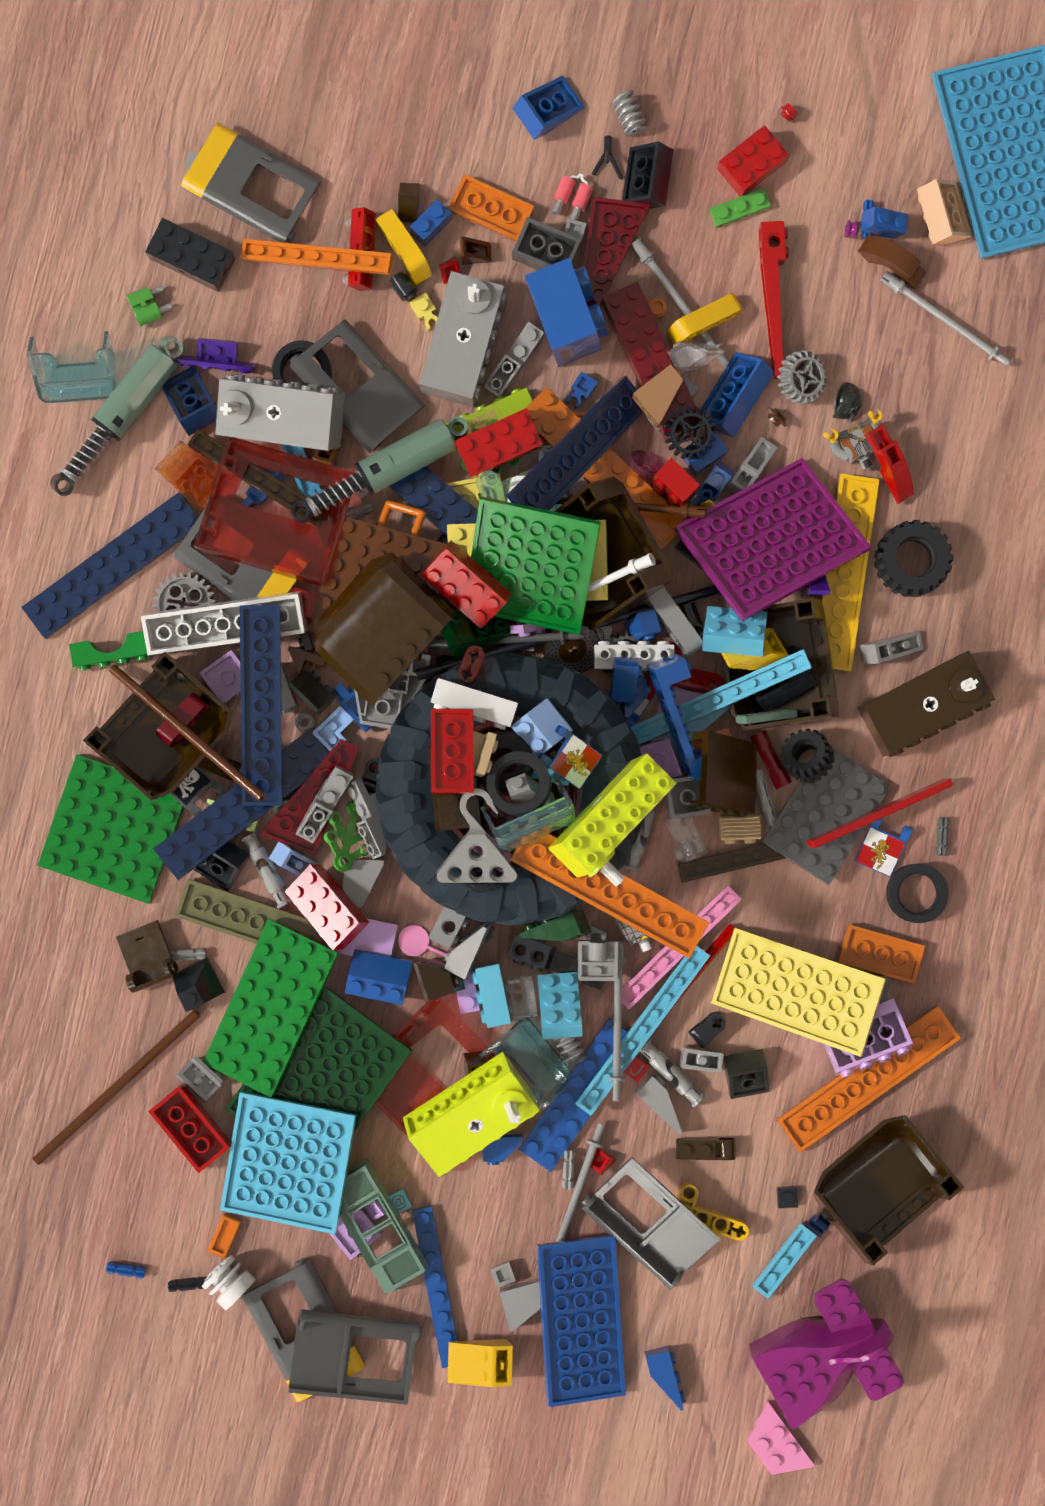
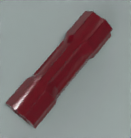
M766 730L751 736V741L758 744L757 752L768 770L776 790L791 783L792 781L786 769L782 766Z

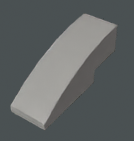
M761 437L726 489L736 494L751 486L778 447Z

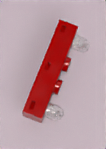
M365 207L352 209L351 217L345 220V225L351 229L350 249L374 252L375 212ZM348 271V274L342 277V282L358 291L372 289L373 273Z

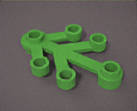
M353 800L346 804V812L349 814L346 831L341 824V814L334 812L330 815L328 821L333 825L336 832L330 830L324 834V840L329 844L335 855L333 865L340 872L350 870L352 862L357 858L369 855L368 851L366 853L363 849L364 847L367 848L366 843L360 845L359 850L350 853L351 846L363 840L359 833L354 835L358 813ZM333 815L336 816L337 822L334 821ZM338 836L343 844L342 850L336 842Z

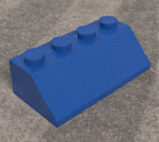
M735 352L699 413L702 410H706L704 417L712 416L708 423L715 422L716 424L711 428L721 434L735 437L774 374V371L763 359Z

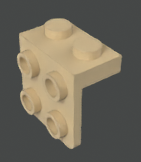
M473 731L475 776L482 777L485 773H489L492 766L490 756L491 753H495L498 741L495 740L497 734L488 732L484 735Z

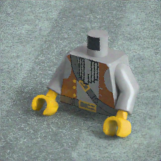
M877 409L876 416H873L871 410L868 412V416L872 419L871 422L868 419L840 433L831 428V436L824 432L823 435L829 440L832 453L836 457L847 461L849 464L859 461L863 470L874 465L870 458V455L874 454L864 434L881 425L882 412Z

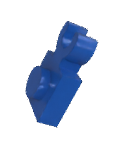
M581 372L571 386V390L574 393L568 395L566 403H569L571 399H576L575 408H579L581 398L583 397L587 400L598 382L584 372Z

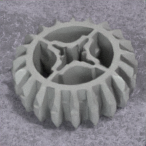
M795 351L791 355L786 356V360L781 362L783 367L778 369L781 372V375L777 376L778 379H781L778 386L783 387L780 393L786 394V399H791L793 403L805 404L813 402V400L819 398L818 394L824 393L822 387L827 386L824 380L828 377L824 376V372L827 369L822 368L824 362L819 361L820 356L814 355V352ZM801 362L800 366H798L797 370L795 371V367L798 363ZM808 384H810L808 390L804 392V390L807 389Z

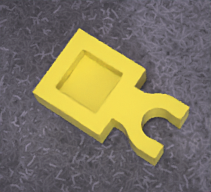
M424 293L409 303L419 321L424 318L425 327L429 331L431 330L429 322L434 320L437 323L438 317L432 314L436 309L427 293Z

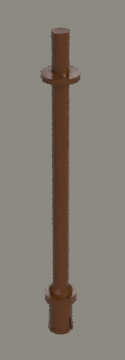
M569 492L568 497H562L556 504L563 505L573 497V494ZM635 503L639 511L680 514L683 519L688 517L705 519L706 506L689 505V503H684L681 506Z

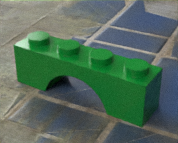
M143 631L128 633L124 644L118 650L111 653L100 652L90 641L69 644L72 666L79 669V671L91 670V666L97 665L99 668L109 667L110 663L118 662V665L130 663L129 660L136 658L137 661H145L149 659V656H153L147 654Z

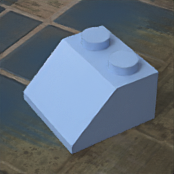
M548 698L511 726L516 734L527 742L533 755L536 757L539 753L545 754L563 739L562 736L555 732L558 725L567 728L570 732L573 731Z

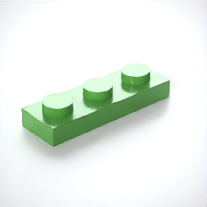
M762 188L711 207L709 212L715 227L718 228L769 209L771 205L765 189Z

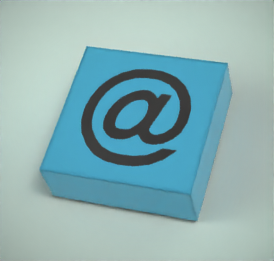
M404 1188L389 1195L399 1213L412 1207Z

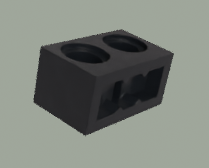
M515 934L508 957L514 958L512 961L523 966L524 963L531 964V969L542 972L543 969L549 970L556 947L534 939L520 938L519 934ZM522 945L526 947V953L523 956L519 953V948ZM542 951L544 953V960L539 962L537 954Z

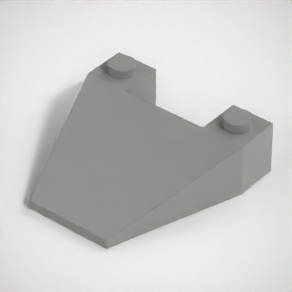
M423 653L420 661L414 660L409 665V670H405L396 679L392 687L373 706L354 689L360 724L391 729L397 715L414 698L426 681V679L418 681L415 669L431 665L432 655Z

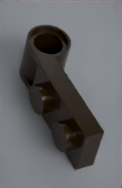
M677 1138L676 1159L735 1160L736 1141L735 1138Z

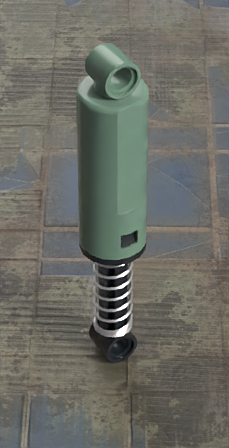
M165 336L160 340L159 348L153 344L147 347L90 419L96 424L95 431H90L91 436L89 438L85 437L86 442L80 444L81 448L76 450L75 456H71L72 460L66 462L67 466L61 468V472L51 478L50 485L56 493L61 496L70 495L74 490V484L79 481L78 479H81L80 474L82 472L86 473L85 468L87 466L90 467L89 463L91 460H95V455L100 454L99 450L105 448L104 444L106 441L110 442V436L118 442L122 439L178 368L173 358L179 357L183 352V344L180 340L172 336ZM173 342L175 345L174 349L169 352L168 345ZM62 480H65V481H66L65 487L62 488V489H59V488H58L59 482L62 481Z
M454 417L446 425L442 419H438L355 463L356 475L350 474L349 478H343L341 483L335 482L333 487L329 485L326 491L322 489V493H315L312 498L307 497L305 501L293 503L291 506L293 519L299 524H306L313 516H318V512L322 514V510H329V506H336V503L339 501L343 503L344 498L350 499V495H357L359 490L364 492L365 487L369 494L373 495L452 453L457 449L455 440L468 435L467 421L462 417ZM456 425H461L464 429L458 433L453 428ZM301 508L307 510L304 516L296 515L297 511Z

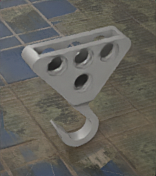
M474 788L473 794L462 795L459 804L460 811L469 824V831L437 870V879L441 883L513 882L517 878L515 869L486 835L484 828L466 808L467 800L471 796L479 795L498 814L489 793L484 789ZM480 846L482 853L479 856L472 855L470 852L472 847ZM458 867L462 872L458 877H453L449 873L451 868ZM480 867L483 870L482 874L478 877L472 876L470 873L472 868ZM501 867L503 874L499 877L492 875L493 868Z

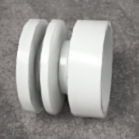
M233 1255L221 1261L207 1275L202 1285L204 1289H207L211 1284L214 1285L209 1292L210 1295L218 1290L221 1292L216 1302L224 1310L233 1305L255 1281V1278L247 1270L239 1275L236 1273L241 1265L239 1262L232 1268L229 1266L235 1260Z

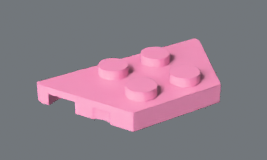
M768 1401L765 1402L764 1409L760 1417L757 1418L755 1427L747 1441L769 1472L773 1475L814 1467L815 1465L771 1404Z

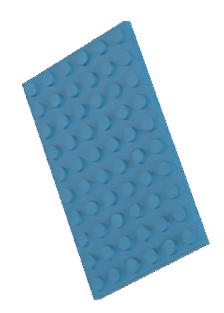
M1045 45L933 72L931 75L980 259L1045 244Z

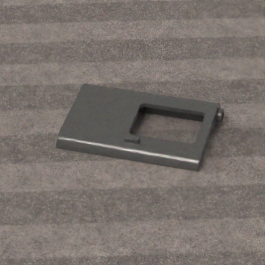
M345 319L301 355L296 354L290 360V368L306 385H320V389L327 387L339 388L313 360L312 356L336 337H340L373 372L374 376L350 396L345 394L343 425L371 454L381 446L390 434L421 408H424L425 404Z

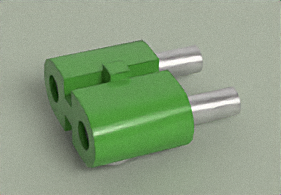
M162 285L151 290L147 286L126 295L140 327L162 318V313L173 309L171 303L158 307L153 299V296L164 292Z

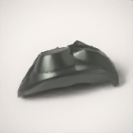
M846 382L840 386L834 400L833 418H849L848 421L850 422L858 414L862 406L861 394L853 384Z

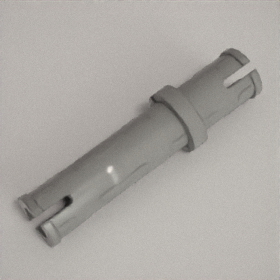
M763 769L756 771V791L762 807L760 808L761 812L764 813L769 829L777 818L776 805L773 804Z

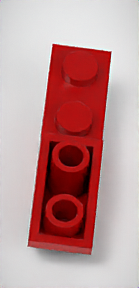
M881 424L864 434L882 467L879 471L896 503L900 504L914 495L912 478L904 455L897 441L891 440L885 426Z

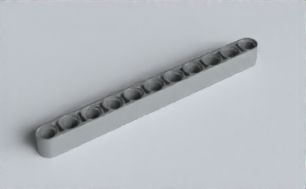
M581 477L568 490L567 495L569 492L573 496L588 485L586 480ZM664 587L645 600L651 610L655 609L658 620L686 657H689L703 647L701 637Z

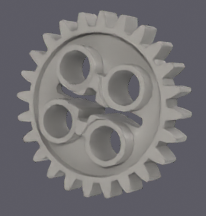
M180 572V577L173 573L172 580L165 577L167 583L163 584L160 582L159 584L162 589H155L159 595L152 597L157 601L156 604L152 605V607L158 608L157 611L169 610L171 607L183 608L179 604L168 603V599L184 602L186 599L188 603L198 605L217 603L216 600L211 599L215 593L208 592L212 587L210 585L204 586L206 583L205 579L199 582V575L192 578L191 572L187 574V577H185L183 572ZM175 588L181 589L179 597H173L172 591ZM195 591L200 592V599L197 601H193L191 598L192 593Z

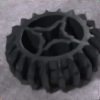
M687 406V412L683 407H680V415L677 411H673L675 419L672 417L667 418L668 421L672 422L671 425L664 424L665 428H669V432H663L664 436H669L664 442L666 444L672 443L668 449L671 451L676 448L673 454L677 456L681 452L680 458L685 459L688 454V459L692 460L693 453L696 458H700L699 451L706 455L705 447L709 449L713 447L709 444V441H716V438L711 437V434H716L717 430H711L710 428L716 424L715 422L708 423L712 416L704 417L706 410H702L699 413V407L697 406L693 412L692 406ZM694 416L700 421L689 425L683 418ZM679 423L682 432L676 440L675 429ZM704 426L705 435L703 441L700 442L698 433ZM687 428L694 430L693 438L686 436V433H688L686 432ZM690 440L696 447L684 449L680 444Z

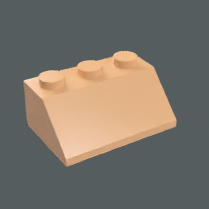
M936 179L917 189L918 200L922 205L923 218L927 223L928 235L932 244L945 245L972 237L956 181Z

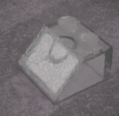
M692 340L687 342L679 341L673 345L672 350L668 351L674 367H677L681 373L695 372L726 353L722 348L703 342H692Z

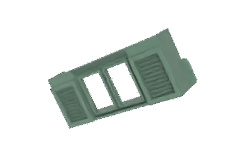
M365 1159L353 1166L351 1173L346 1176L340 1217L384 1293L394 1292L406 1285L411 1279L425 1272L429 1268V1264L370 1161ZM378 1199L389 1218L363 1233L352 1214ZM393 1224L403 1243L376 1257L366 1238Z

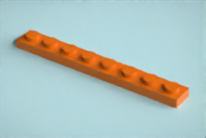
M243 239L240 258L247 261L390 275L393 255L383 252Z

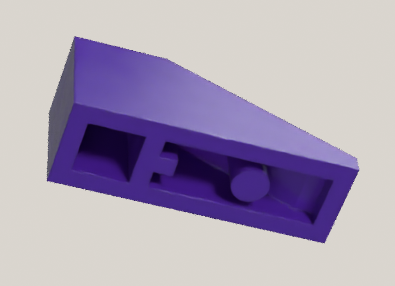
M826 575L802 588L801 596L830 595Z

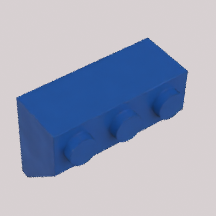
M355 949L348 973L345 994L403 1005L413 961Z

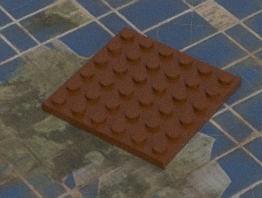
M342 516L309 630L316 631L321 615L372 559L393 552L440 596L441 593L428 583L421 574L447 544ZM423 651L418 655V657L415 660H421Z

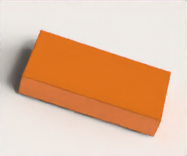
M224 1213L207 1251L226 1259L242 1220Z

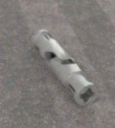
M655 807L644 817L645 827H641L635 845H632L629 857L622 867L639 872L638 866L641 856H644L647 839L656 813L654 811Z
M256 831L244 837L241 841L245 842L250 852L251 860L261 877L264 878L265 886L268 892L273 895L279 909L291 903L292 900L285 893L286 885L280 875L276 873L275 865L269 859L270 856L265 846L261 845ZM263 858L269 865L261 868L260 861Z
M648 1039L639 1053H642L649 1060V1064L680 1095H684L693 1107L697 1106L703 1100L705 1094L700 1093L693 1085L694 1083L662 1050L659 1051L651 1043V1040Z

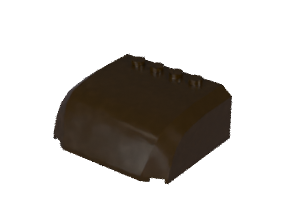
M610 477L589 483L554 511L591 520H606L608 575L628 566L629 560L639 559L649 553L653 555L656 562L654 566H650L636 574L630 573L609 583L608 600L586 601L583 622L590 627V631L627 613L673 581L672 569L625 485L617 478Z
M393 552L372 559L321 615L314 636V646L329 666L373 706L392 687L396 679L429 643L457 616L458 612Z
M808 598L775 604L763 610L767 611L766 628H773L785 649L795 644L798 651L805 650L812 666L809 670L817 685L771 710H797L796 718L740 724L743 731L838 718L839 704L822 601L816 598ZM723 657L727 683L743 677V674L749 671L747 669L729 668ZM754 694L730 704L731 713L735 719L737 715L764 712Z
M164 652L151 666L153 671L140 686L171 713L191 693L195 692L210 707L191 730L209 746L214 748L227 733L233 711ZM134 693L127 698L101 728L96 726L83 740L151 801L173 793L206 756L185 737L175 746L169 747L156 735L157 729L165 720Z
M906 1115L882 1120L824 1169L813 1193L821 1209L863 1262L874 1266L888 1254V1251L884 1248L885 1244L939 1198L950 1200L964 1186Z

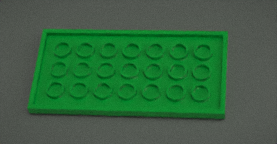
M268 919L203 1063L270 1098L274 1097L339 952L272 919Z

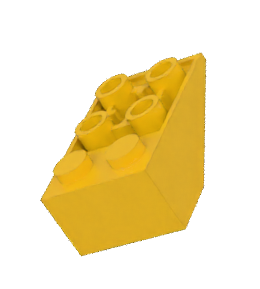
M766 628L762 657L722 653L729 668L758 670L789 656L773 628Z
M507 1339L449 1342L448 1383L486 1387L512 1386L513 1345Z

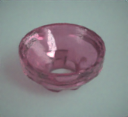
M643 450L633 451L629 458L631 469L644 480L654 478V475L663 466L662 461L658 457Z

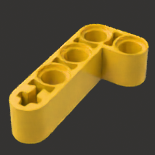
M390 209L375 218L378 227L404 264L414 285L416 286L431 277L432 273L424 255L395 212Z
M731 293L681 317L672 324L666 334L675 349L678 350L686 346L695 336L736 317L744 309L735 294Z
M689 1181L683 1182L680 1185L676 1197L696 1216L699 1213H705L706 1219L703 1222L715 1233L739 1241L745 1240L748 1237L749 1229L743 1220L696 1205L698 1198L696 1186ZM688 1187L694 1190L691 1196L683 1195V1191ZM719 1219L725 1220V1224L721 1228L715 1226L716 1221ZM741 1226L743 1231H739L737 1234L734 1228L738 1229Z

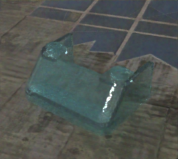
M104 331L102 348L95 352V362L57 365L56 358L52 354L38 353L35 339L30 337L26 356L36 391L41 401L45 403L107 399L117 387L115 356L108 331Z
M556 774L552 776L560 794V799L499 827H494L485 807L480 808L500 851L511 852L546 834L568 826L575 820L573 802Z
M528 1017L519 1019L480 1054L481 1058L491 1051L496 1056L501 1052H504L506 1056L509 1055L533 1084L530 1089L540 1110L549 1105L573 1078L570 1067L562 1062V1057L547 1039L542 1038L541 1031Z

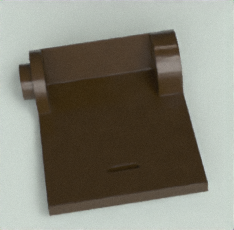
M158 920L116 936L130 974L126 975V984L132 993L177 976L178 965L173 960Z

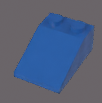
M562 75L521 95L512 109L535 140L554 130L583 110L585 106Z

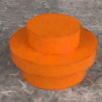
M655 298L649 302L655 318H661L665 315L667 311L665 301Z

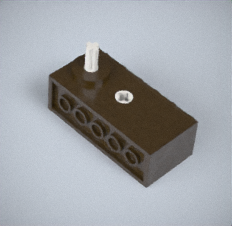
M966 651L857 709L882 756L889 755V757H894L904 752V747L910 748L920 744L921 738L925 740L939 733L938 729L944 730L956 725L955 720L961 721L973 716L974 713L972 711L978 712L992 706L990 702L995 700L970 651Z

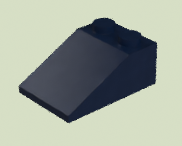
M195 366L170 378L164 384L162 389L188 436L194 434L197 429L201 430L216 422L217 406Z

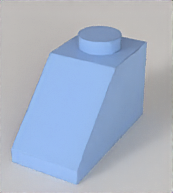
M280 842L277 843L269 857L270 860L280 867L298 876L310 864H318Z

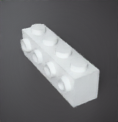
M600 641L598 645H594V670H613L614 657L638 658L639 666H642V670H648L647 664L674 654V645H669L668 641H659L657 645H649L648 641H639L638 645H630L629 641H619L618 645H610L609 641Z
M439 678L431 699V703L434 704L436 709H473L474 721L485 724L486 720L494 722V727L505 730L506 726L511 727L518 704Z

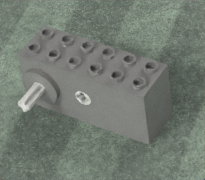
M451 271L419 383L421 393L474 407L475 402H479L481 395L480 383L484 384L486 377L485 365L489 366L491 360L490 347H494L497 338L495 329L500 327L502 320L501 309H505L507 302V293L504 292L503 285Z
M242 374L227 375V378L219 379L215 435L327 451L337 449L341 446L345 392H340L337 387L320 389V385L315 384L301 386L302 383L300 382L283 383V380L279 379L264 380L263 377L253 376L250 378Z

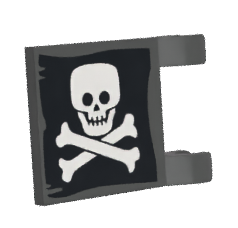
M196 766L170 795L195 817L202 810L194 803L209 788L218 797H221L225 792L219 783L214 781L199 766Z

